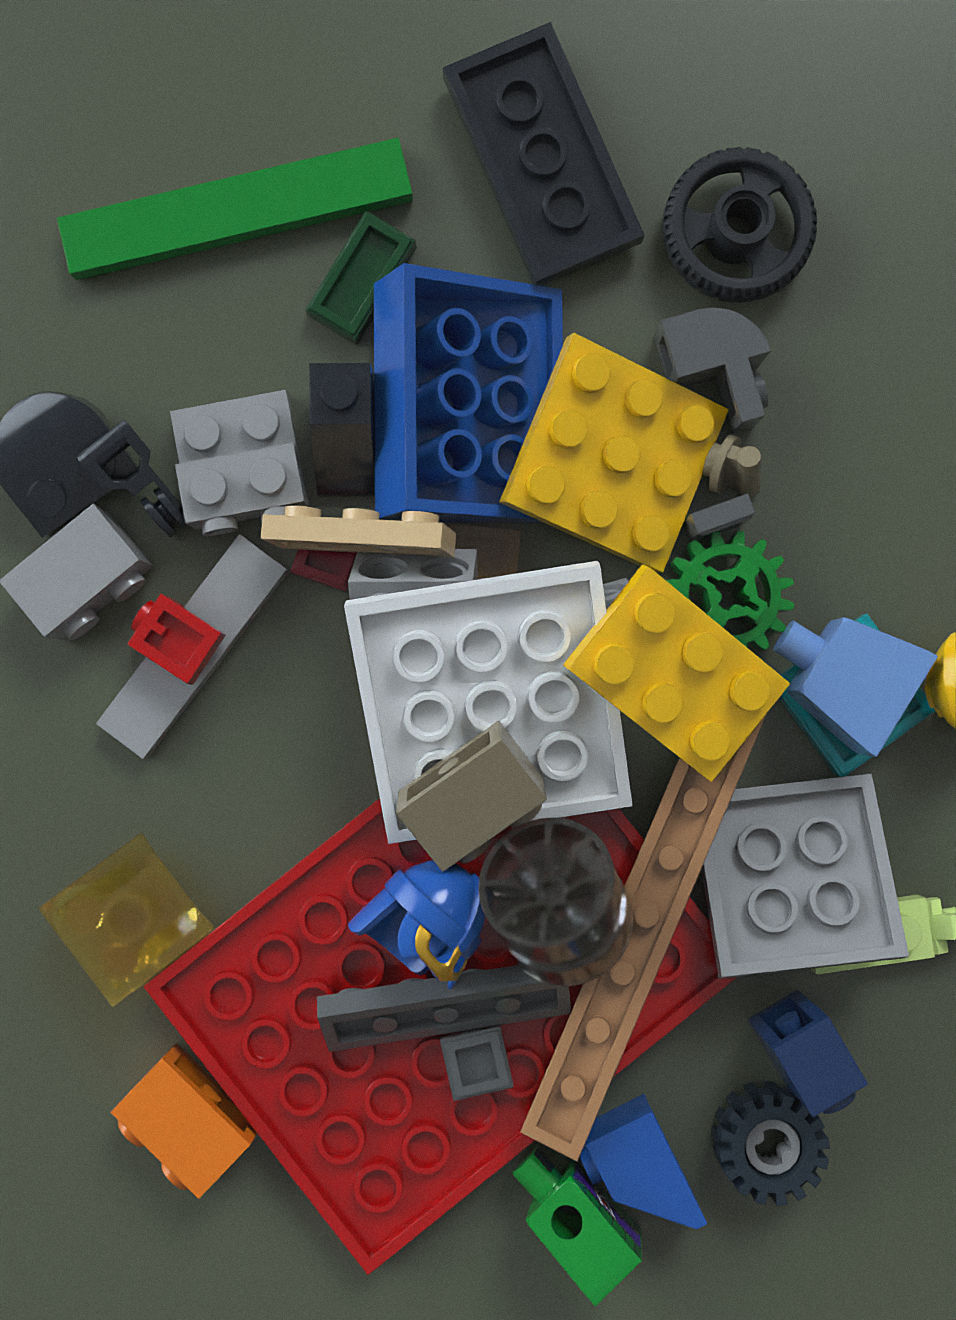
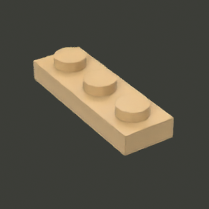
M286 506L284 515L263 514L260 539L282 549L454 558L456 533L444 523H439V515L429 512L405 511L402 512V520L396 521L379 520V512L367 509H343L342 518L321 517V510L317 508Z

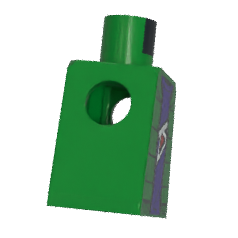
M537 1147L512 1172L513 1176L534 1198L531 1201L525 1220L532 1231L596 1307L642 1261L641 1228L617 1202L612 1200V1197L599 1183L596 1185L592 1184L586 1170L577 1161H571L560 1172ZM569 1205L576 1208L579 1212L573 1214L566 1213L560 1206Z

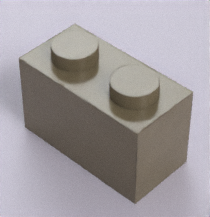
M498 720L452 752L448 757L421 774L417 779L398 791L396 815L443 872L458 861L465 864L476 859L487 849L491 838L508 826L518 828L528 823L539 813L542 803L547 800L542 775Z

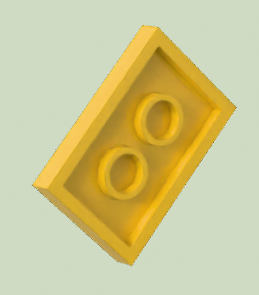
M641 565L606 609L607 613L596 626L594 625L563 666L703 777L712 782L790 683L649 566Z

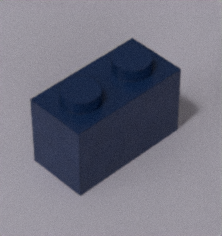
M798 989L747 1019L783 1082L812 1117L821 1112L831 1114L844 1109L855 1099V1092L868 1085L829 1016Z

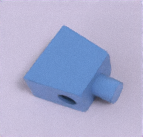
M844 617L831 620L825 626L820 636L792 620L786 626L784 632L781 633L773 648L774 652L800 667L788 686L787 693L858 755L877 757L938 657L921 647Z

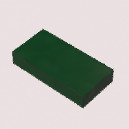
M365 211L305 308L307 316L357 345L374 318V284L403 263L409 261L417 248L416 240Z

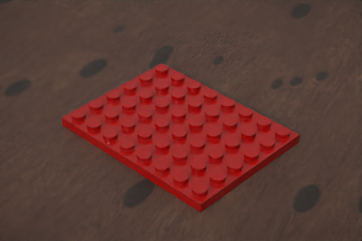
M380 798L143 986L367 1275L372 1273L535 1141L520 1131L570 1014L501 1025L514 1087L456 1101L453 1100L440 1043V1035L329 1052L317 1019V996L336 994L348 988L368 989L399 984L411 978L424 980L435 978L430 969L423 975L413 973L367 934L356 935L348 927L351 919L385 888L384 884L399 869L407 870L414 865L433 860L417 840L388 844ZM619 808L528 822L518 828L508 826L491 838L487 849L476 859L462 864L460 861L456 862L471 875L475 873L490 886L488 908L484 927L480 934L483 941L472 957L467 959L468 961L463 971L469 969L488 970L520 965L531 959L551 960L564 958L572 1012L644 842L642 836ZM691 898L687 902L614 1076L737 978H718L710 922Z

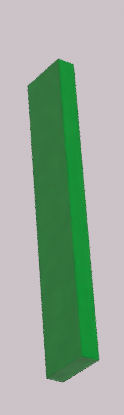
M398 137L57 217L69 274L75 280H80L353 216L365 211L370 212L412 202L413 194Z

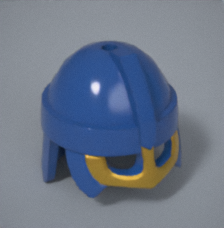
M433 860L414 865L407 870L399 869L384 884L385 888L351 919L348 927L356 935L367 934L413 973L423 975L430 969L437 980L448 981L447 987L451 990L464 970L467 959L472 957L483 941L480 934L484 927L488 908L490 886L475 873L471 875L457 863L442 872Z

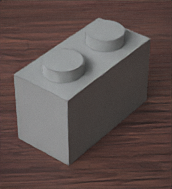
M92 504L1 578L0 583L44 637L64 640L68 637L70 640H75L87 633L98 623L100 618L96 613L113 599L116 602H122L135 594L146 581L143 575L154 566L111 513Z

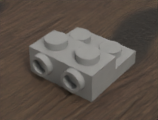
M286 390L170 411L179 464H175L185 523L195 530L202 529L204 536L223 535L237 531V522L260 518L262 524L263 514L284 515L286 506L310 507L290 397Z

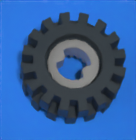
M763 1081V1088L757 1089L754 1083L750 1082L743 1085L746 1093L739 1097L733 1090L726 1096L730 1103L728 1108L725 1110L721 1106L718 1107L715 1117L719 1124L718 1126L712 1125L711 1136L716 1144L713 1146L715 1155L728 1180L733 1182L737 1191L746 1197L750 1193L756 1203L766 1205L767 1197H772L776 1206L787 1205L785 1195L793 1193L797 1201L805 1198L807 1195L801 1187L806 1182H809L816 1189L822 1181L816 1170L818 1167L827 1170L829 1158L823 1152V1149H830L829 1138L822 1130L825 1126L818 1115L812 1117L788 1086L784 1084L782 1089H780L773 1081ZM778 1129L785 1134V1142L777 1144V1155L771 1154V1157H768L767 1155L761 1156V1154L756 1153L755 1145L764 1141L763 1131Z

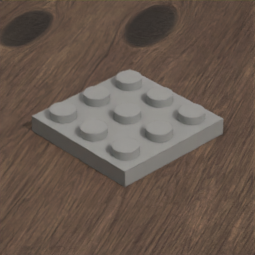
M872 774L735 789L701 869L719 979L903 959L909 956Z

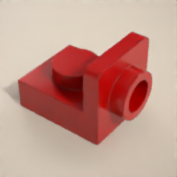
M160 593L155 602L152 600L148 601L136 614L131 625V630L135 633L127 645L186 684L193 685L226 634L184 608V605L175 599Z

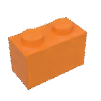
M177 1043L110 1112L118 1120V1127L128 1141L138 1147L145 1146L162 1163L161 1168L167 1179L179 1189H189L198 1199L251 1145L257 1134L222 1087Z

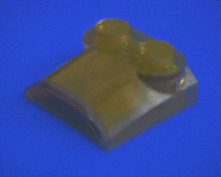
M142 832L38 908L112 1007L214 929L213 925L195 906L159 859Z

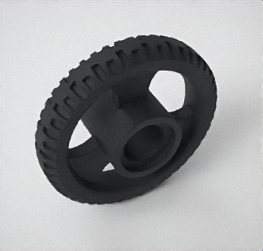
M742 147L726 148L724 151L722 149L709 153L706 157L700 158L679 177L670 192L665 206L662 227L663 240L668 257L673 262V267L695 290L697 288L700 290V293L711 298L716 297L720 301L752 302L753 300H760L771 296L773 293H777L787 286L802 270L811 255L816 240L817 211L814 208L815 202L811 191L806 188V182L799 173L796 174L794 172L795 169L785 160L782 162L778 160V156L767 151L762 153L761 149L746 147V149H742ZM740 173L742 185L728 189L720 197L713 213H699L687 205L695 191L708 180L723 174ZM779 191L788 202L794 219V238L789 252L775 248L766 238L774 225L776 216L775 207L770 195ZM736 216L745 219L750 224L752 233L740 234L735 232L728 225L727 218ZM706 242L712 255L724 263L740 264L748 261L751 277L739 279L718 274L706 267L692 250Z

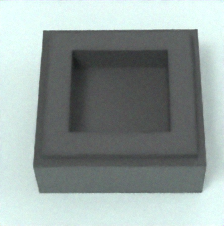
M747 493L690 514L684 520L683 527L688 541H700L708 538V535L713 532L719 531L722 533L745 524L753 518L752 515L755 514V510Z
M501 1025L440 1035V1043L454 1101L514 1087Z

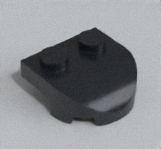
M51 391L35 393L22 399L0 421V485L42 538L113 490L103 489L76 457L111 429L105 421L104 414L95 405L82 397ZM126 449L102 468L111 478L126 479L138 470V464Z

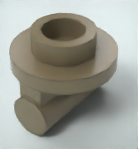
M731 434L726 437L722 444L715 442L708 452L703 468V476L710 478V491L721 494L728 486L737 489L740 495L748 493L749 497L756 496L761 490L760 451L753 446L741 448V438Z

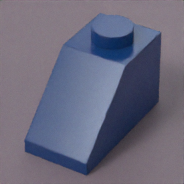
M645 1094L596 1117L585 1143L586 1146L580 1155L582 1164L593 1185L604 1181L613 1201L694 1229L707 1224L697 1199Z

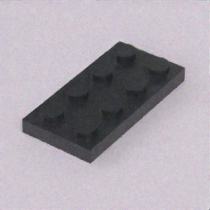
M551 22L443 67V80L534 285H546L642 244L645 236Z

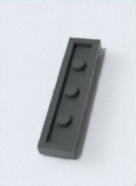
M564 958L551 960L531 959L520 965L488 970H465L461 973L451 990L447 987L448 981H439L436 978L425 980L411 978L399 984L368 989L348 988L336 994L317 996V1019L328 1050L332 1052L571 1014L569 985Z

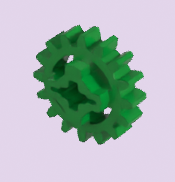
M739 530L732 534L728 544H724L723 537L719 531L709 534L707 538L708 549L706 550L696 540L692 541L686 546L691 560L687 561L678 557L673 559L669 566L679 577L678 579L666 581L688 599L689 590L697 594L700 609L721 627L724 628L727 621L735 619L743 625H750L751 628L744 633L734 635L744 646L747 647L749 642L758 651L770 647L764 633L766 631L774 634L783 633L786 626L776 616L780 612L794 609L793 602L781 598V590L793 585V578H778L775 572L785 561L784 558L777 556L770 560L765 559L762 555L766 549L767 541L761 539L750 548L746 547L744 531ZM719 557L736 559L728 570L719 572L711 566L705 567L702 565L708 560ZM757 575L764 588L765 600L758 597L755 583ZM730 583L735 587L732 597L738 604L723 609L719 605L722 595L715 588H721Z

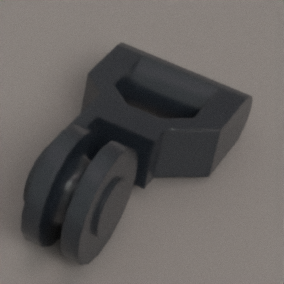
M123 419L76 457L103 489H127L132 496H135L154 481L158 485L153 490L158 497L157 501L152 503L147 497H144L140 502L154 522L171 538L176 534L172 528L173 522L177 521L183 528L187 525L182 514V504L150 467V449L128 422ZM131 446L140 457L138 470L126 479L111 478L102 467Z

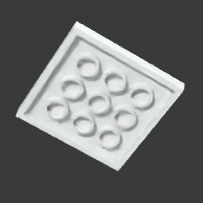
M598 561L346 600L344 605L388 844L417 840L396 815L398 791L498 720L543 777L547 800L542 803L539 813L529 822L633 806L620 710L563 666L594 625L596 626L607 613L601 567Z

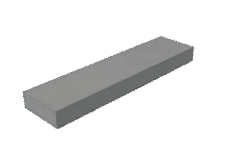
M239 534L184 606V608L226 634L193 685L186 684L146 657L96 724L140 758L148 759L290 571Z

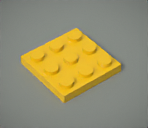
M572 333L565 339L499 503L638 566H649L656 573H663L703 475L704 463L708 452L718 438L729 409L576 333Z

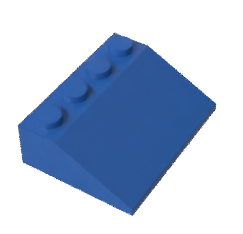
M403 263L374 284L375 511L380 513L379 520L401 521L402 512L421 511L439 515V523H543L501 504L499 501L563 347L562 289Z

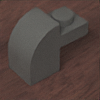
M703 308L661 320L654 335V340L665 377L685 388L715 380L721 404L729 409L726 421L730 434L754 428L765 416L764 408L768 407V393L765 382L760 373L753 374L752 368L759 367L771 352L769 343L761 330L745 316L723 308Z

